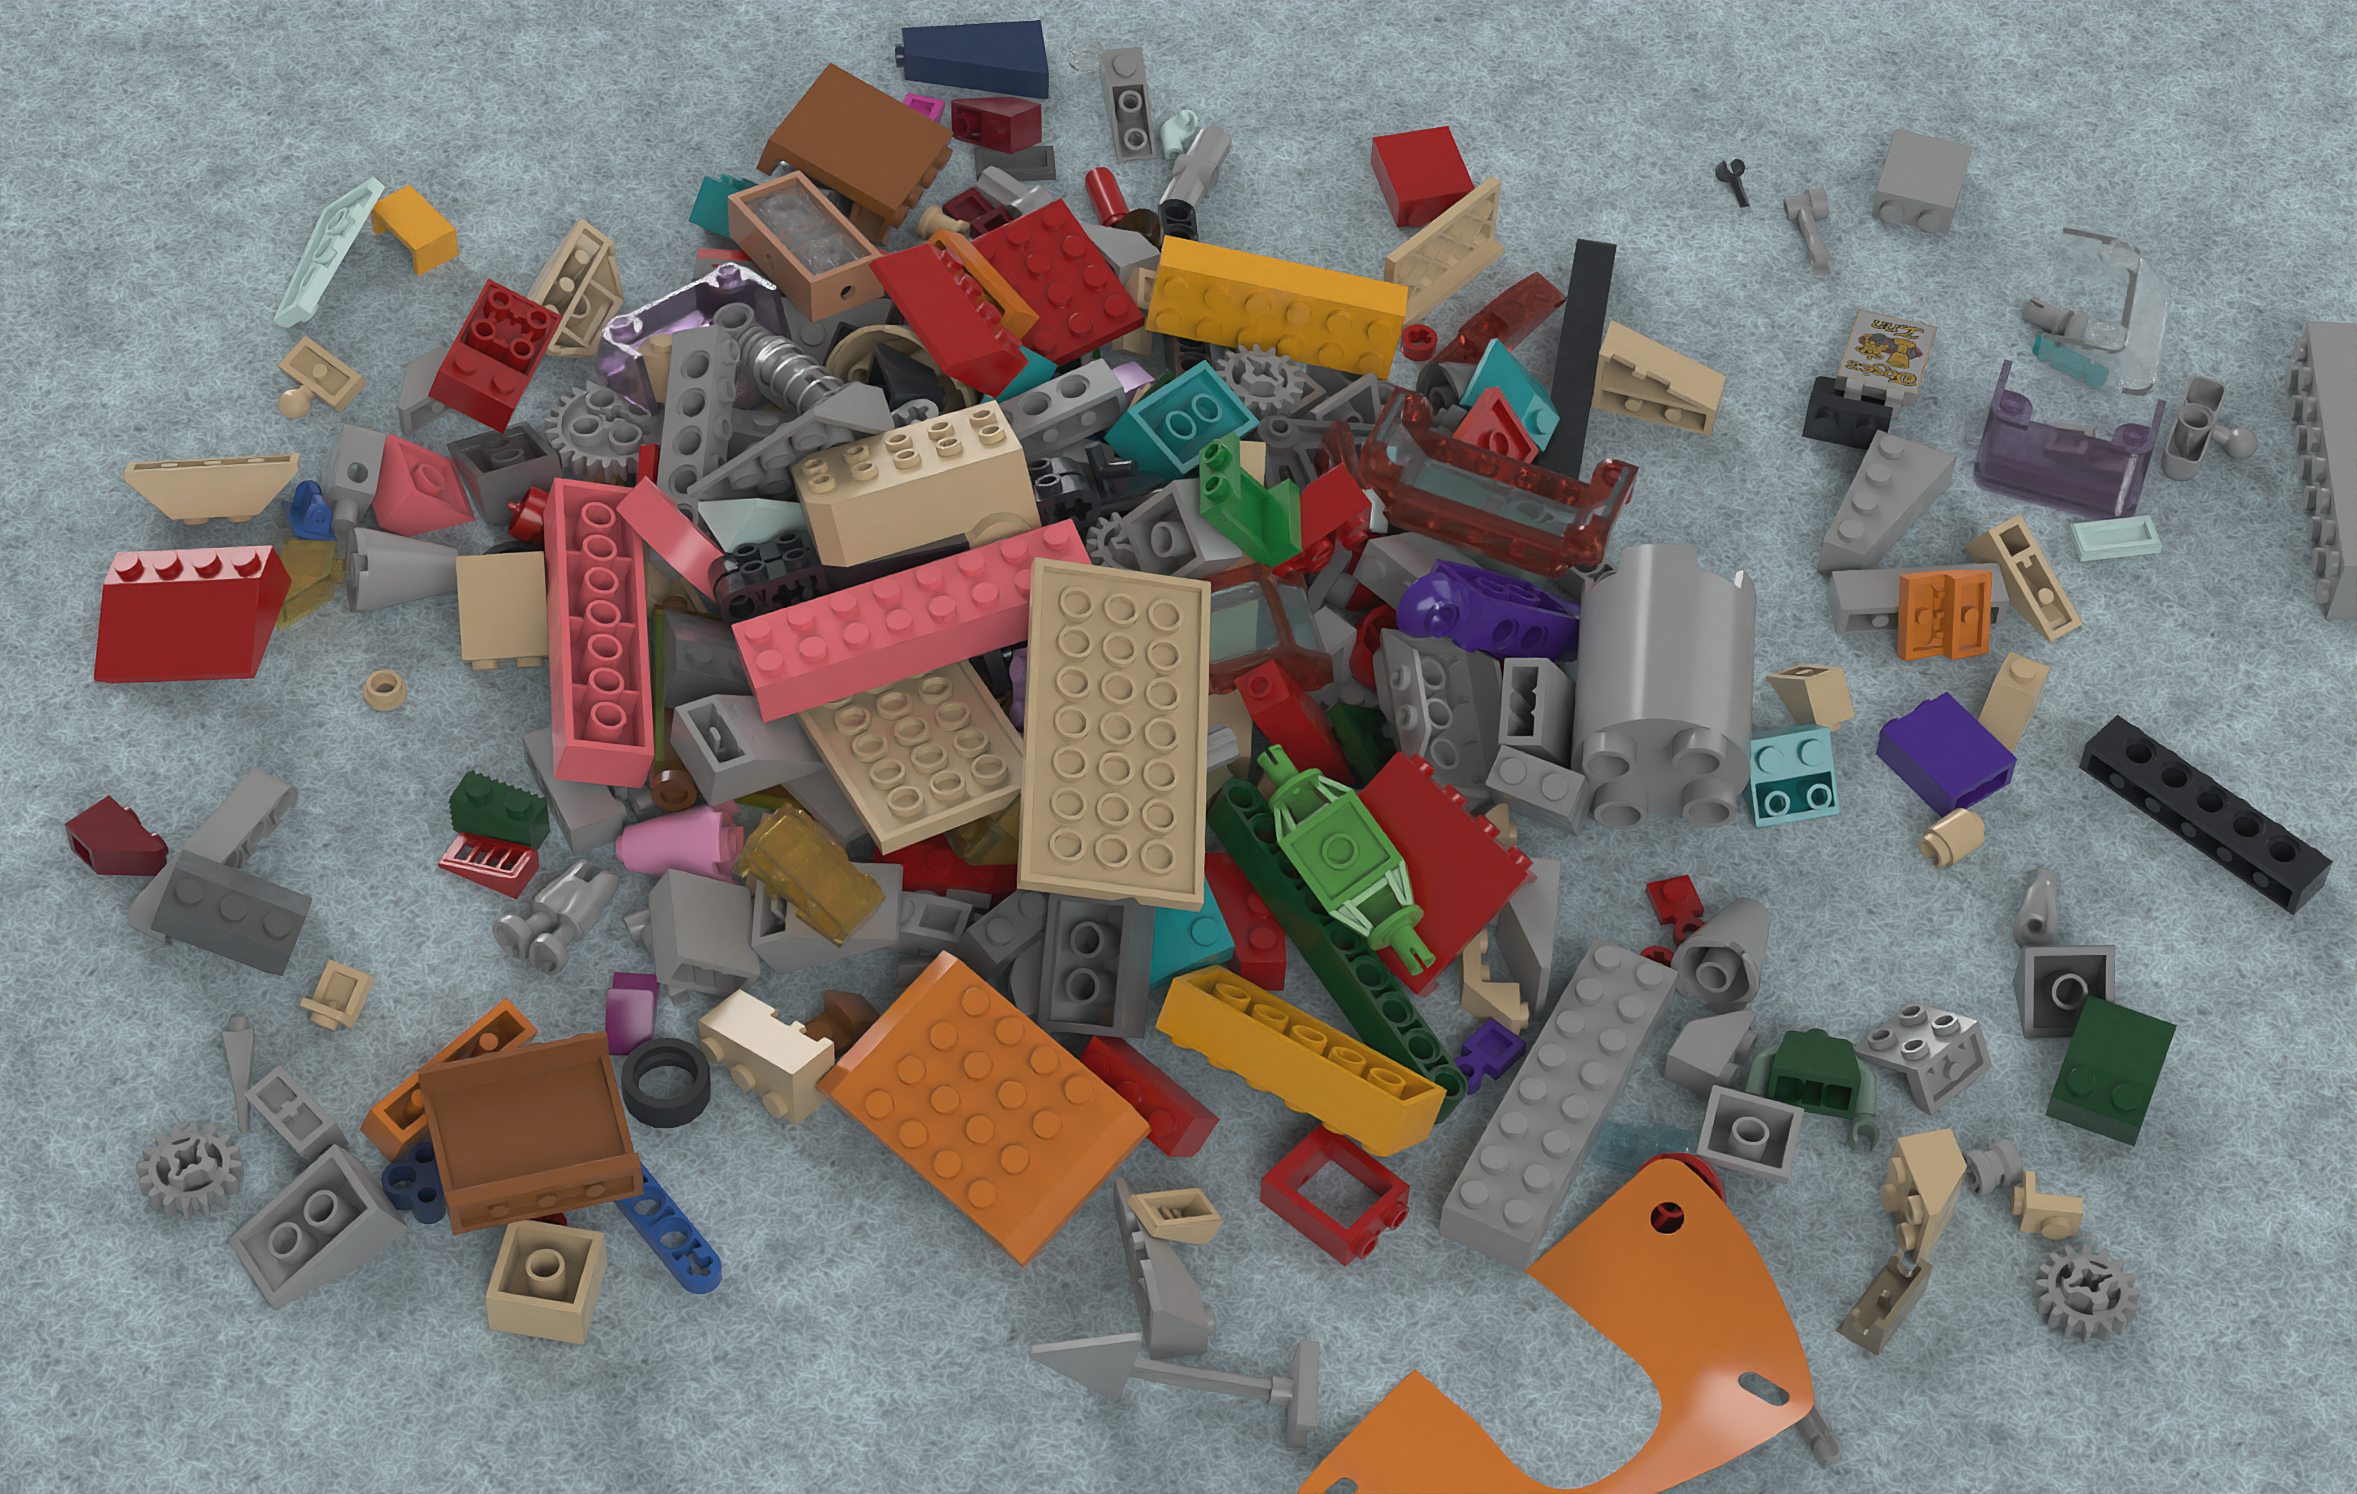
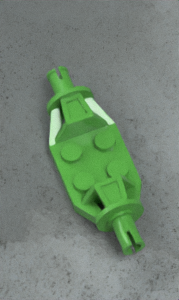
M1280 744L1268 748L1278 762V765H1274L1264 751L1258 757L1257 763L1264 769L1278 789L1268 802V807L1275 816L1277 843L1331 918L1366 938L1367 944L1373 950L1383 949L1391 945L1409 969V973L1413 976L1423 972L1420 964L1413 956L1414 954L1420 957L1427 968L1430 967L1436 960V957L1428 950L1413 929L1422 919L1424 911L1420 906L1415 905L1407 864L1353 789L1324 777L1323 773L1317 768L1299 773ZM1317 790L1329 802L1325 804L1314 792ZM1289 810H1292L1293 814L1295 815L1298 821L1297 825L1295 824ZM1394 893L1403 909L1400 908L1396 898L1394 897Z

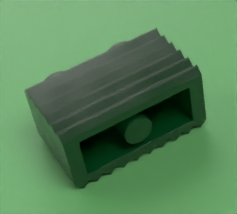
M474 770L468 771L450 796L448 803H450L449 809H451V820H453L451 825L453 826L452 830L456 832H466L516 843L537 851L550 833L546 797L539 798L538 794L531 795L530 791L525 792L522 788L515 789L514 785L507 786L506 782L499 783L498 779L491 780L490 776L485 777L482 773L475 774Z

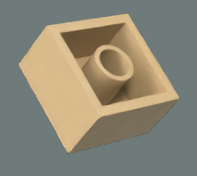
M531 1220L509 1223L485 1296L489 1329L584 1345L608 1265L605 1233Z

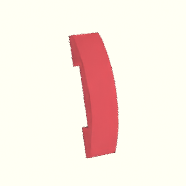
M645 476L619 503L616 510L658 554L690 583L716 603L708 582L707 572L715 559L727 553L677 509L678 504Z

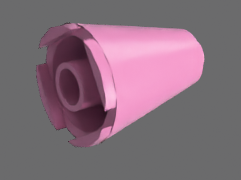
M734 800L712 807L705 803L626 826L623 834L619 835L616 840L617 859L619 862H624L628 871L662 877L670 868L739 885L732 880L734 868L743 871L745 861L744 827L735 826L732 815L739 814V808Z

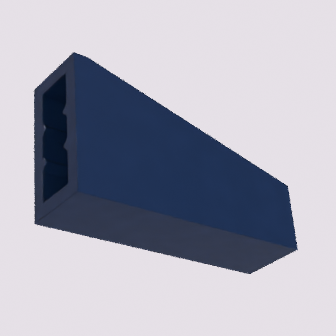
M1041 20L902 28V44H895L896 68L904 67L905 80L1048 99L1049 70Z

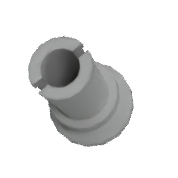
M2036 297L2030 299L2031 303L2027 302L2022 314L2024 321H2029L2051 331L2052 337L2058 340L2063 337V343L2071 347L2075 346L2083 337L2088 325V313L2081 310L2074 315V311L2068 308L2060 310Z

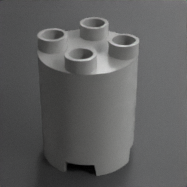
M1656 543L1626 548L1622 550L1617 573L1606 577L1595 586L1594 578L1585 577L1582 584L1571 771L1586 777L1595 799L1594 817L1598 823L1608 828L1623 830L1637 828L1646 822L1647 813L1684 816L1689 822L1703 827L1723 826L1734 820L1737 796L1744 790L1749 781L1756 589L1753 581L1744 570L1736 572L1733 584L1721 576L1699 569L1696 546Z

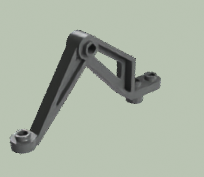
M1452 404L1449 410L1442 407L1431 427L1288 419L1280 415L1267 416L1260 421L1253 442H1266L1264 487L1269 490L1280 484L1279 470H1286L1291 481L1299 487L1301 497L1306 486L1318 479L1312 464L1361 459L1362 442L1379 443L1381 448H1393L1392 456L1422 454L1423 452H1445L1451 447L1448 441L1469 412L1455 404ZM1343 548L1331 555L1332 561L1329 565L1318 573L1310 575L1306 584L1309 590L1306 594L1299 591L1289 607L1287 614L1293 617L1292 627H1299L1316 612L1327 606L1328 603L1341 610L1346 607L1359 579L1346 573L1353 555L1351 550L1347 551Z

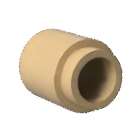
M1957 808L1923 832V837L1918 840L1919 851L1925 858L1935 856L1936 859L1932 864L1937 869L1944 865L1950 867L1984 844V823L1975 812L1964 808Z

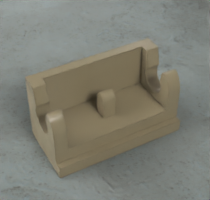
M1900 1249L1892 1254L1887 1265L1882 1268L1836 1330L1877 1356L1925 1293L1933 1268L1932 1264L1921 1259L1913 1270L1907 1269L1902 1264L1901 1260L1904 1257V1252Z

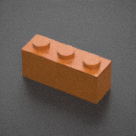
M939 227L926 242L942 251L949 248L960 256L965 263L962 268L964 272L982 286L984 292L981 296L999 310L1003 316L1000 320L1001 324L1013 332L1020 340L1040 318L962 234Z

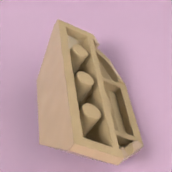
M582 218L576 222L542 268L526 297L563 316L545 352L548 356L580 359L593 357L624 302L619 269L614 258L616 254L614 241Z
M300 453L128 462L124 471V480L172 520L183 519V523L187 525L204 524L209 522V518L226 517L228 522H246L252 519V515H259L298 472L301 456Z

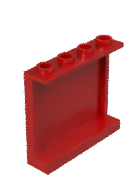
M1398 751L1362 790L1358 798L1407 864L1415 905L1420 906L1424 911L1422 919L1413 929L1428 950L1434 954L1436 960L1427 968L1420 957L1414 954L1413 956L1420 964L1423 972L1413 976L1409 973V969L1391 945L1374 951L1381 961L1417 996L1427 997L1440 985L1436 979L1527 881L1534 883L1538 877L1528 869L1533 862L1524 852L1515 845L1507 849L1496 838L1501 831L1482 814L1475 818L1464 808L1468 800L1450 783L1443 788L1432 777L1436 769L1417 752L1411 757ZM1394 893V897L1396 898L1400 908L1403 909Z

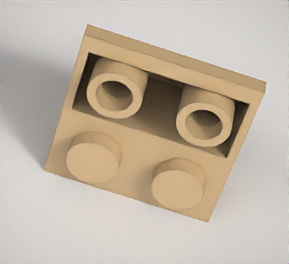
M1951 1128L1897 1138L1892 1158H1889L1887 1162L1888 1173L1885 1184L1880 1188V1197L1884 1210L1887 1213L1893 1212L1898 1223L1896 1226V1236L1899 1247L1903 1252L1914 1250L1912 1259L1915 1265L1921 1259L1927 1260L1952 1218L1966 1172V1162Z

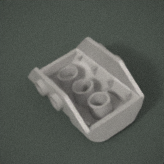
M1381 628L1379 635L1381 647L1373 655V668L1379 704L1386 718L1395 725L1400 752L1411 757L1417 752L1436 769L1432 777L1443 788L1450 783L1466 797L1468 802L1464 808L1468 812L1474 810L1481 803L1491 801L1492 798L1485 787V783L1500 750L1498 736L1503 680L1499 661L1481 649H1477L1475 653L1467 652L1453 644L1452 638H1436L1434 636L1431 638H1412L1399 630Z

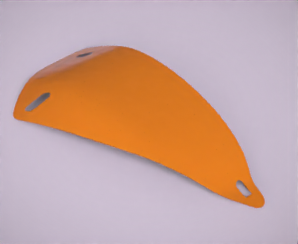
M1660 1159L1647 1165L1525 1270V1273L1552 1291L1586 1322L1632 1357L1654 1382L1662 1404L1660 1419L1653 1435L1635 1457L1611 1475L1594 1484L1576 1489L1548 1487L1530 1478L1515 1466L1469 1414L1414 1369L1320 1463L1299 1488L1297 1494H1326L1324 1491L1341 1478H1349L1356 1483L1358 1489L1353 1494H1657L1733 1460L1803 1419L1812 1410L1815 1400L1811 1375L1792 1319L1764 1261L1744 1228L1719 1196L1687 1165L1675 1159ZM1664 1202L1675 1203L1684 1212L1683 1225L1679 1230L1671 1234H1663L1656 1231L1650 1221L1653 1209ZM1746 1372L1757 1373L1787 1391L1789 1400L1781 1406L1771 1405L1742 1388L1738 1383V1379Z

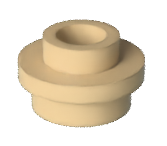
M378 670L368 677L363 687L364 701L375 710H393L401 706L407 698L406 683L392 670ZM383 690H390L387 693H379Z

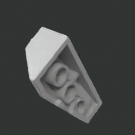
M1125 1177L1114 1178L1113 1202L1149 1359L1159 1360L1207 1352L1208 1336L1215 1335V1321L1211 1306L1203 1307L1198 1286L1167 1240L1152 1237L1126 1202L1130 1195L1135 1194Z

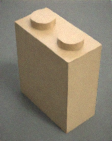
M544 551L455 556L463 664H472V671L474 672L499 670L498 662L516 661L517 669L543 667L542 660L549 659Z

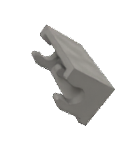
M280 1064L243 1094L245 1099L301 1157L305 1156L311 1164L319 1158L321 1151L325 1147L336 1144L343 1149L349 1145L337 1123Z

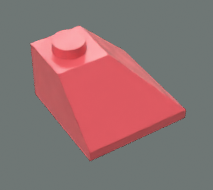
M389 434L385 438L377 489L371 502L375 512V520L382 529L390 533L395 532L409 537L476 520L454 460L393 434Z

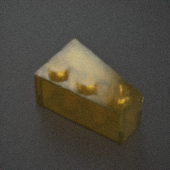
M785 802L749 835L732 868V871L742 878L749 872L767 885L763 892L773 901L782 896L799 909L796 912V917L838 948L842 947L877 914L886 898L881 892L880 885L871 875L861 873L848 860L846 852L839 844L828 841L815 828V824L810 816L800 809H795L789 802Z

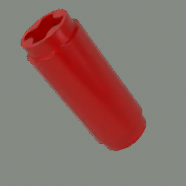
M1097 167L1087 173L1085 176V189L1100 225L1114 228L1130 212L1116 178L1105 167Z

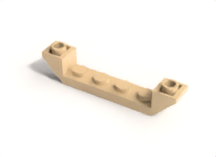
M1499 803L1484 816L1501 831L1496 838L1509 849L1512 845H1517V822L1509 821L1508 803ZM1484 927L1458 956L1461 1007L1484 1024L1492 1017L1519 1037L1520 1029L1528 1028V1002L1520 1001L1519 983L1490 982L1489 964H1481V954L1486 955L1488 947L1487 927Z

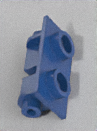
M312 480L301 482L296 488L293 502L283 500L281 502L294 535L301 541L309 544L319 545L323 541L336 543L337 538L330 526L332 512L323 500L321 487Z

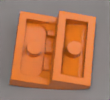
M1942 570L1900 575L1897 634L1898 657L1909 661L1944 655L1951 660L1988 654L1992 573L1988 570Z

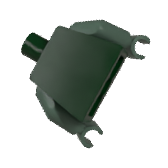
M1819 1028L1810 1029L1806 1033L1791 1030L1785 1033L1781 1044H1774L1754 1058L1744 1093L1804 1109V1112L1849 1120H1853L1855 1116L1857 1117V1123L1848 1136L1847 1142L1849 1147L1854 1151L1857 1146L1858 1135H1865L1871 1142L1870 1152L1874 1149L1880 1136L1879 1128L1871 1122V1117L1876 1116V1077L1865 1063L1855 1056L1852 1042L1847 1039L1829 1037L1827 1032Z

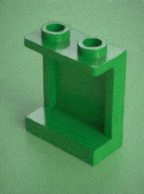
M1234 432L1210 442L1206 447L1199 450L1200 515L1266 571L1301 553L1299 487L1290 479L1281 482L1269 490L1261 485L1240 466V438Z

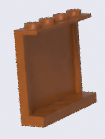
M830 62L770 136L756 169L771 176L782 161L797 168L885 218L877 236L883 240L892 227L897 230L901 227L909 210H913L916 207L924 189L928 190L935 180L938 171H942L953 153V150L948 145L954 132Z
M606 1030L595 1033H580L571 1038L547 1043H532L526 1047L498 1053L487 1052L474 1058L454 1062H439L430 1067L417 1069L421 1098L453 1235L644 1195L642 1167L638 1152H634L609 1056Z

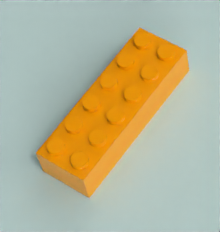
M1165 235L1151 292L1145 330L1237 349L1238 345L1242 344L1248 351L1253 350L1254 344H1259L1263 352H1267L1271 347L1276 348L1275 356L1279 358L1289 355L1292 361L1363 376L1372 372L1376 374V378L1388 380L1406 315L1408 286Z
M1218 964L1173 978L1155 1028L1169 1035V1040L1173 1044L1202 1053L1207 1056V1061L1211 1065L1219 1069L1232 1070L1245 1077V1082L1250 1087L1260 1091L1272 1092L1284 1099L1283 1103L1288 1108L1296 1112L1309 1113L1323 1121L1322 1125L1327 1130L1336 1134L1351 1136L1362 1143L1361 1146L1365 1151L1380 1157H1388L1427 1140L1447 1092L1443 1087Z

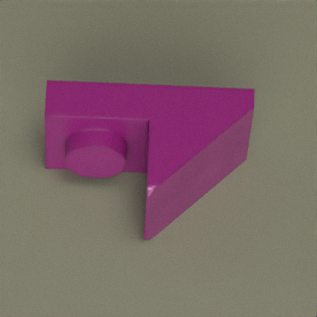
M614 972L612 988H608L606 997L605 1030L608 1038L609 1055L628 1056L630 1052L642 1043L653 1040L661 984L657 982L656 974Z

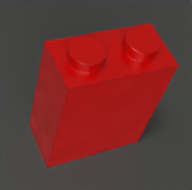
M1449 126L1373 137L1370 163L1397 228L1405 226L1422 227L1435 220L1475 189Z

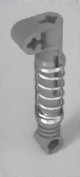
M737 302L721 307L713 317L714 325L718 324L738 343L740 350L739 362L741 361L750 368L752 376L761 386L770 388L774 396L778 398L783 397L786 406L797 408L799 417L803 415L801 410L806 413L811 405L824 402L838 393L840 386L834 381L840 383L841 386L845 385L843 380L833 376L829 369L820 366L815 358L806 355L803 349L797 346L796 343L784 336H776L756 320L754 311L749 305ZM928 399L911 400L891 412L896 429L940 416L936 404Z

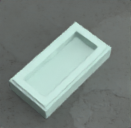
M2150 515L2070 524L2068 529L2080 562L2161 553L2162 543Z

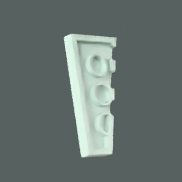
M370 178L323 209L273 319L279 326L290 328L299 321L305 323L316 313L319 307L317 302L385 188L376 178Z

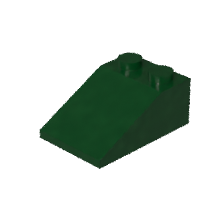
M2088 995L2055 1083L2046 1116L2135 1147L2177 1025Z

